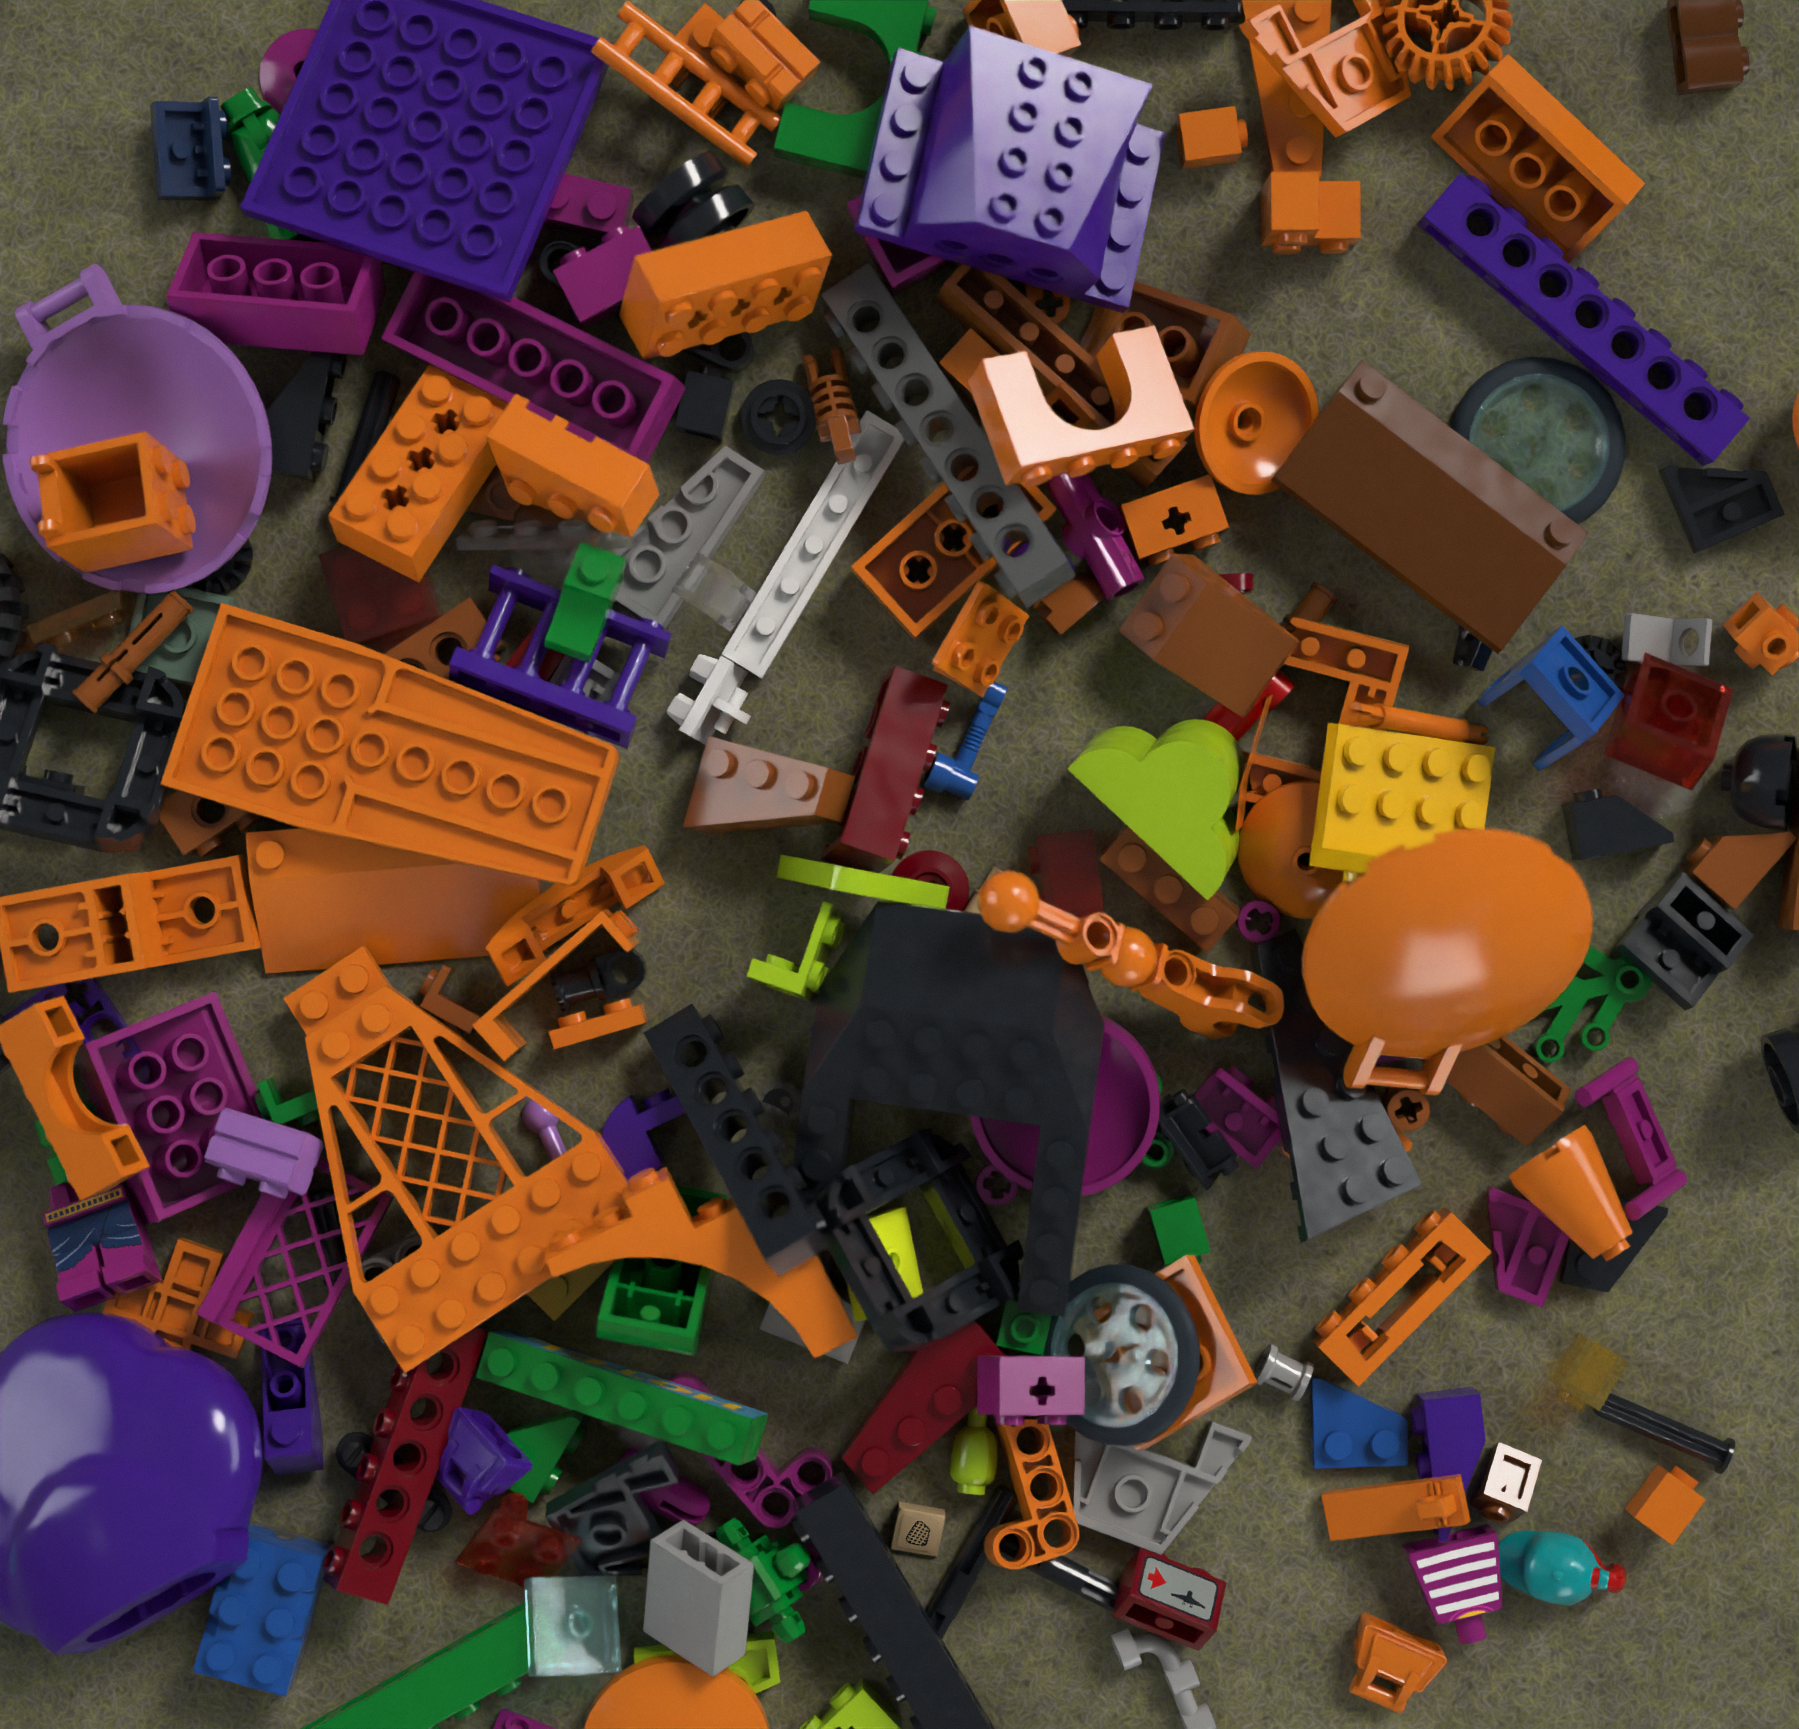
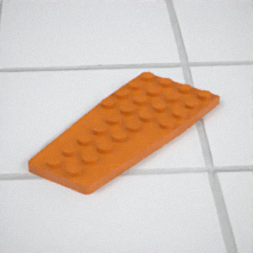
M221 603L160 784L298 828L572 887L577 885L582 878L620 760V754L611 744L359 644Z

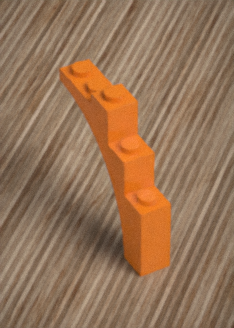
M667 1167L657 1172L654 1168H648L635 1174L628 1180L630 1185L623 1188L627 1208L620 1210L619 1206L611 1207L593 1218L594 1224L578 1232L575 1228L564 1230L549 1240L550 1246L544 1248L545 1262L553 1278L588 1264L626 1257L669 1258L713 1269L740 1281L768 1300L796 1329L814 1359L858 1337L853 1322L819 1254L779 1277L765 1261L732 1198L726 1201L724 1197L714 1198L698 1208L699 1214L691 1217Z

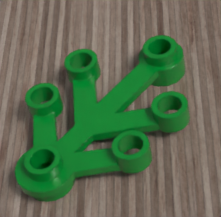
M1589 945L1583 963L1601 974V976L1586 980L1575 976L1563 993L1545 1009L1561 1006L1545 1034L1538 1036L1534 1041L1533 1052L1539 1060L1548 1063L1558 1061L1564 1054L1563 1041L1587 1000L1602 995L1606 996L1592 1022H1588L1581 1027L1578 1038L1581 1045L1586 1049L1592 1051L1604 1049L1610 1041L1609 1028L1624 1003L1635 1002L1644 997L1650 988L1651 980L1626 957L1620 956L1611 959ZM1627 970H1631L1636 977L1634 985L1630 988H1625L1621 984V975ZM1596 1027L1601 1031L1602 1038L1598 1044L1590 1045L1587 1041V1033L1590 1029ZM1552 1039L1556 1044V1051L1552 1056L1545 1057L1541 1052V1045L1545 1040Z

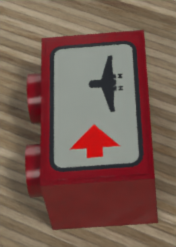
M1140 1547L1123 1568L1112 1616L1199 1651L1217 1631L1227 1582L1211 1576L1210 1573L1203 1569L1190 1568L1168 1559L1163 1553L1160 1555Z

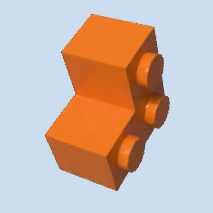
M1271 172L1260 189L1261 246H1272V253L1281 255L1300 253L1301 246H1319V252L1322 254L1347 253L1348 246H1355L1361 238L1360 181H1319V172Z

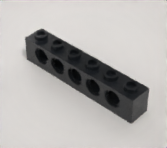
M690 1004L645 1031L644 1035L765 1261L780 1277L830 1247L821 1231L828 1227L823 1214L814 1201L806 1204L800 1191L807 1188L806 1183L793 1163L785 1166L779 1153L786 1150V1147L772 1125L765 1128L759 1115L764 1113L765 1109L753 1089L750 1087L744 1091L738 1078L745 1075L731 1050L723 1053L718 1042L725 1037L713 1016L709 1014L703 1018L695 1006ZM706 1055L705 1060L700 1065L692 1067L697 1058ZM727 1092L720 1102L712 1104L713 1099L718 1094ZM747 1129L743 1138L731 1142L733 1136L738 1131ZM768 1167L763 1177L752 1180L754 1173L758 1169ZM789 1205L788 1211L782 1217L772 1219L779 1207Z

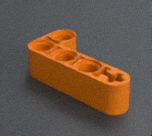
M1030 1415V1419H1024V1425H996L1023 1518L998 1525L989 1531L984 1541V1552L988 1560L996 1566L1013 1570L1069 1553L1078 1543L1079 1527L1049 1424H1038V1415ZM1025 1427L1034 1431L1037 1441L1035 1448L1028 1454H1024L1017 1446L1018 1433ZM1039 1473L1044 1474L1050 1482L1049 1493L1041 1500L1033 1497L1030 1490L1032 1479ZM1056 1519L1063 1527V1537L1058 1544L1050 1546L1044 1538V1529L1048 1522ZM1012 1533L1019 1542V1550L1014 1558L1005 1560L999 1552V1544L1005 1535Z

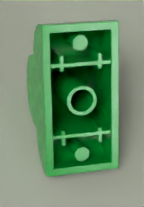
M676 1185L691 1217L699 1214L698 1208L714 1198L724 1197L725 1201L728 1200V1195ZM626 1257L615 1259L598 1317L597 1338L697 1356L707 1315L714 1270L703 1265L669 1258Z

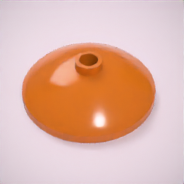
M1252 351L1230 359L1212 375L1204 387L1197 405L1194 434L1200 459L1208 473L1219 484L1229 490L1248 495L1266 494L1280 489L1270 480L1319 415L1317 396L1306 373L1294 361L1283 355L1267 351ZM1241 413L1242 423L1238 427V417Z
M1312 780L1287 783L1265 794L1248 812L1239 834V866L1245 882L1251 891L1261 901L1272 904L1279 913L1301 919H1315L1326 900L1342 883L1348 886L1352 883V881L1343 880V870L1306 866L1301 864L1298 859L1303 853L1311 854L1320 781Z

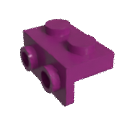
M1231 1065L1227 1071L1215 1066L1194 1092L1197 1100L1212 1119V1123L1204 1129L1209 1133L1219 1129L1237 1155L1255 1169H1258L1282 1138L1276 1100L1269 1094L1262 1100L1251 1092L1249 1088L1254 1082Z

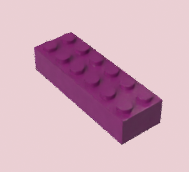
M415 271L381 337L383 341L396 350L426 365L430 364L507 403L512 400L515 394H518L529 400L527 409L550 422L557 415L569 422L566 430L589 443H592L594 438L598 437L647 464L686 389L675 376L521 300L512 297L511 302H507Z

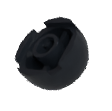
M1767 734L1747 740L1737 750L1733 763H1724L1721 791H1730L1733 809L1740 818L1748 823L1770 829H1787L1786 823H1789L1795 784L1793 764H1790V760L1797 761L1796 736Z

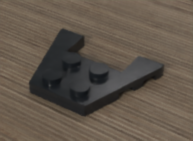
M659 1441L546 1503L545 1518L582 1577L642 1575V1568L649 1567L651 1540L663 1532L640 1492L679 1483V1467L665 1442ZM715 1531L706 1533L718 1541Z

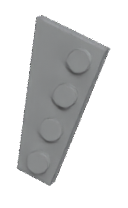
M724 446L681 486V491L664 507L661 505L648 517L649 521L631 538H626L613 550V554L626 558L623 581L615 600L640 617L659 623L665 630L767 473L732 449Z

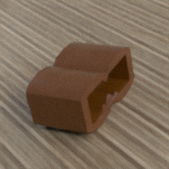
M1668 0L1667 18L1673 48V64L1678 95L1734 89L1743 83L1744 75H1747L1749 72V54L1747 48L1740 45L1738 28L1742 27L1744 21L1741 0Z

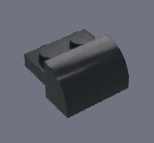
M1683 872L1665 884L1634 917L1636 919L1635 923L1615 949L1686 1011L1696 1005L1719 973L1730 968L1754 934Z

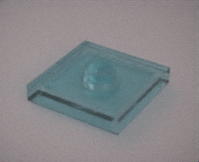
M616 1576L532 1577L524 1580L529 1677L621 1673Z

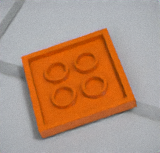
M1185 1255L1155 1274L1167 1282L1180 1296L1195 1323L1200 1345V1369L1195 1389L1183 1413L1166 1431L1151 1440L1134 1444L1133 1446L1136 1451L1147 1449L1258 1383L1195 1255ZM1129 1289L1075 1323L1122 1422L1145 1416L1165 1399L1173 1384L1177 1369V1344L1174 1330L1167 1316L1154 1301L1142 1293Z

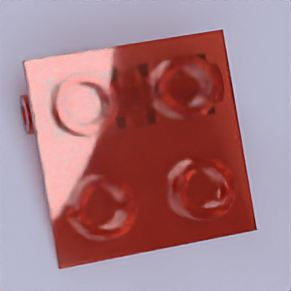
M516 1492L507 1494L502 1498L499 1509L492 1511L456 1558L455 1564L473 1569L480 1574L491 1575L515 1583L525 1589L541 1592L581 1544L582 1538L527 1520V1499L523 1494Z

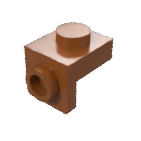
M448 964L442 965L440 971L432 968L419 990V993L425 996L420 1007L437 1015L438 1021L458 1035H461L463 1030L470 1034L474 1033L476 1030L472 1025L483 1015L442 994L455 968Z

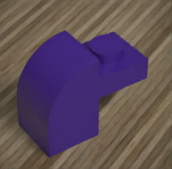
M669 1088L644 1099L643 1102L646 1109L642 1111L639 1110L633 1096H628L614 1108L606 1120L602 1138L625 1171L623 1174L627 1180L645 1169H657L664 1164V1159L649 1130L686 1113L677 1095L672 1096Z

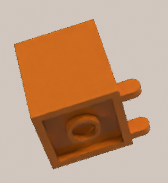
M146 431L36 455L29 459L31 470L38 474L43 520L37 523L38 534L45 538L46 548L84 573L193 550L191 533L196 531V521L186 499L185 488L190 486L188 468L182 459L178 458L165 445H162Z

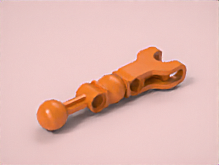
M1013 871L997 872L984 882L978 893V909L983 920L993 929L1016 932L1023 930L1027 926L1055 939L1058 952L1067 962L1075 965L1084 963L1085 969L1089 971L1099 969L1102 976L1111 984L1128 987L1134 992L1138 991L1147 1000L1176 1013L1185 1028L1209 1039L1218 1040L1235 1035L1238 1023L1257 1029L1274 1025L1279 1022L1284 1012L1283 993L1271 981L1250 971L1213 965L1181 950L1169 951L1168 945L1164 943L1154 945L1151 938L1140 929L1125 927L1120 922L1115 923L1112 918L1103 913L1091 914L1080 919L1039 900V894L1033 881L1023 873ZM1256 993L1265 1001V1013L1248 1005V999L1251 994Z

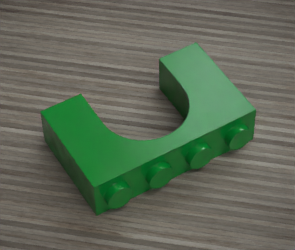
M810 0L808 11L809 20L855 31L872 39L885 54L890 68L893 55L898 48L926 56L925 53L918 52L922 34L931 36L937 8L929 6L930 0ZM885 91L870 107L863 111L846 115L833 114L785 102L774 145L775 157L865 179Z

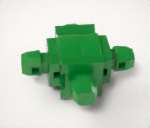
M735 1518L717 1528L716 1535L720 1543L754 1563L749 1618L754 1626L757 1627L770 1619L773 1624L772 1629L780 1640L786 1644L805 1633V1626L798 1611H794L791 1607L792 1603L804 1596L798 1585L810 1577L805 1568L810 1563L811 1555L805 1545L801 1543L790 1545L785 1536L771 1544L766 1534L751 1543L748 1538L750 1534L742 1523Z

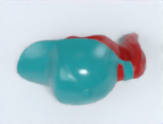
M1524 1530L1507 1535L1498 1544L1500 1577L1518 1590L1544 1602L1570 1606L1586 1599L1595 1590H1608L1612 1593H1619L1626 1583L1627 1572L1624 1567L1612 1562L1608 1567H1605L1597 1553L1587 1542L1570 1534L1554 1531Z

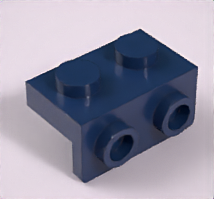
M206 97L202 102L154 101L150 105L157 199L215 200L225 192L231 180L230 162L228 158H223L222 140L225 139L227 133V119L225 112L219 110L218 97Z

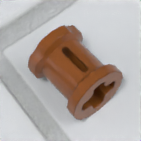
M1387 1087L1386 1093L1382 1097V1103L1392 1124L1404 1131H1413L1422 1127L1430 1114V1105L1426 1097L1420 1093L1419 1089ZM1404 1097H1409L1412 1102V1111L1404 1114L1400 1109V1100Z

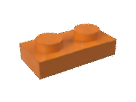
M629 997L602 1005L605 1013L603 1015L587 1019L585 1011H580L557 1018L559 1027L548 1031L553 1049L644 1024L648 1021L644 1005L641 1003L632 1006Z

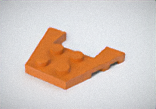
M1352 0L1360 18L1305 48H1302L1280 3L1240 24L1239 27L1243 34L1336 138L1412 96L1407 71L1399 72L1396 69L1394 63L1396 58L1389 57L1385 48L1388 41L1383 37L1382 28L1383 25L1388 23L1384 12L1386 7L1392 6L1391 0Z

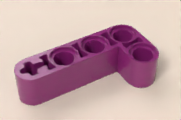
M688 1371L677 1372L668 1379V1381L716 1396L695 1373ZM759 1446L755 1460L758 1465V1471L750 1477L739 1476L735 1473L730 1462L701 1453L762 1524L771 1528H781L789 1524L791 1518L796 1516L793 1500L833 1477L831 1458L824 1450L816 1447L802 1449L778 1468ZM815 1461L823 1466L825 1475L816 1482H809L800 1476L798 1469L805 1462ZM772 1492L782 1493L787 1497L789 1506L782 1512H771L763 1504L764 1497Z

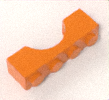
M60 996L34 1004L0 1025V1043L3 1053L9 1059L23 1086L26 1098L31 1102L45 1130L47 1140L53 1146L66 1172L68 1182L75 1189L80 1201L110 1190L149 1168L150 1165L129 1124L105 1122L93 1115L81 1101L74 1083L73 1066L76 1053L85 1037L65 997Z

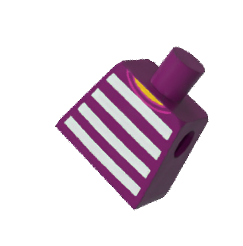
M1489 1524L1453 1532L1449 1534L1447 1541L1440 1542L1436 1537L1402 1545L1403 1552L1425 1603L1436 1623L1444 1624L1454 1621L1459 1643L1462 1644L1475 1643L1485 1639L1487 1635L1482 1614L1502 1608L1497 1533Z

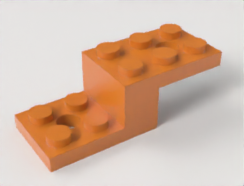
M244 855L149 872L122 874L0 897V949L8 993L261 948ZM202 896L209 898L215 906L213 919L208 923L199 921L194 913V905ZM47 923L54 926L59 934L58 944L51 951L45 949L39 941L40 929Z

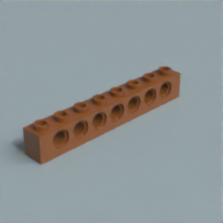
M469 597L384 653V655L412 666H418L424 671L449 680V666L445 665L440 658L441 647L449 640H458L464 650L475 649L488 619L477 602ZM501 639L493 655L498 663L502 660L498 653L506 648ZM178 790L165 798L159 817L183 855H194L198 852L201 858L223 846L225 841L222 836L236 826L242 832L264 818L263 816L225 805V813L222 819L212 823L207 819L204 812L208 799Z

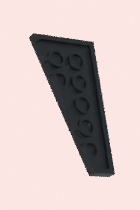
M1293 929L1255 946L1250 950L1253 973L1276 984L1284 996V1012L1278 1023L1267 1026L1268 1034L1265 1035L1267 1053H1272L1276 1077L1272 1078L1284 1152L1290 1156L1294 1179L1290 1183L1293 1201L1297 1200L1301 1225L1297 1228L1300 1243H1303L1422 1185L1374 1086L1366 1085L1363 1089L1347 1088L1345 1086L1344 1068L1353 1049V1044L1332 1031L1313 1008L1307 994L1302 973L1304 945L1296 929ZM1257 994L1259 1005L1266 1011L1265 1001Z

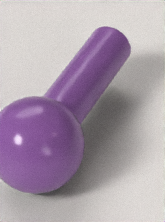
M530 1099L522 1110V1120L530 1131L539 1134L551 1162L566 1152L556 1128L559 1118Z

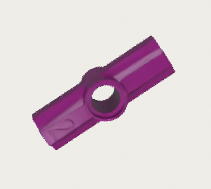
M1065 473L1052 476L1050 480L1046 481L1045 484L1066 521L1062 528V536L1066 545L1075 555L1087 560L1107 600L1118 599L1141 586L1145 578L1121 535L1125 530L1124 518L1111 501L1101 498L1090 475L1087 473L1079 477H1069Z

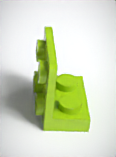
M823 901L800 967L795 966V963L768 954L765 962L755 958L752 959L747 977L758 985L812 1002L814 994H819L820 986L830 973V968L825 966L830 948L837 950L842 941L846 923L841 922L842 913L833 904Z

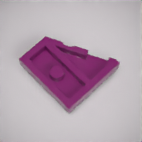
M1488 1185L1486 1197L1495 1289L1543 1308L1569 1237L1530 1201Z

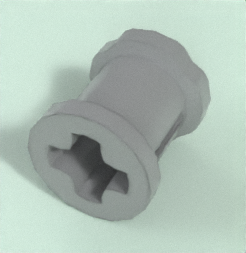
M1270 1343L1260 1359L1254 1376L1258 1382L1257 1384L1268 1383L1289 1393L1290 1399L1299 1401L1311 1379L1314 1364L1308 1361L1300 1363L1278 1352L1277 1346Z

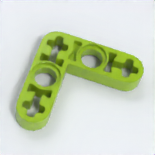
M783 854L780 855L776 876L781 879L842 892L946 909L950 889L949 886Z

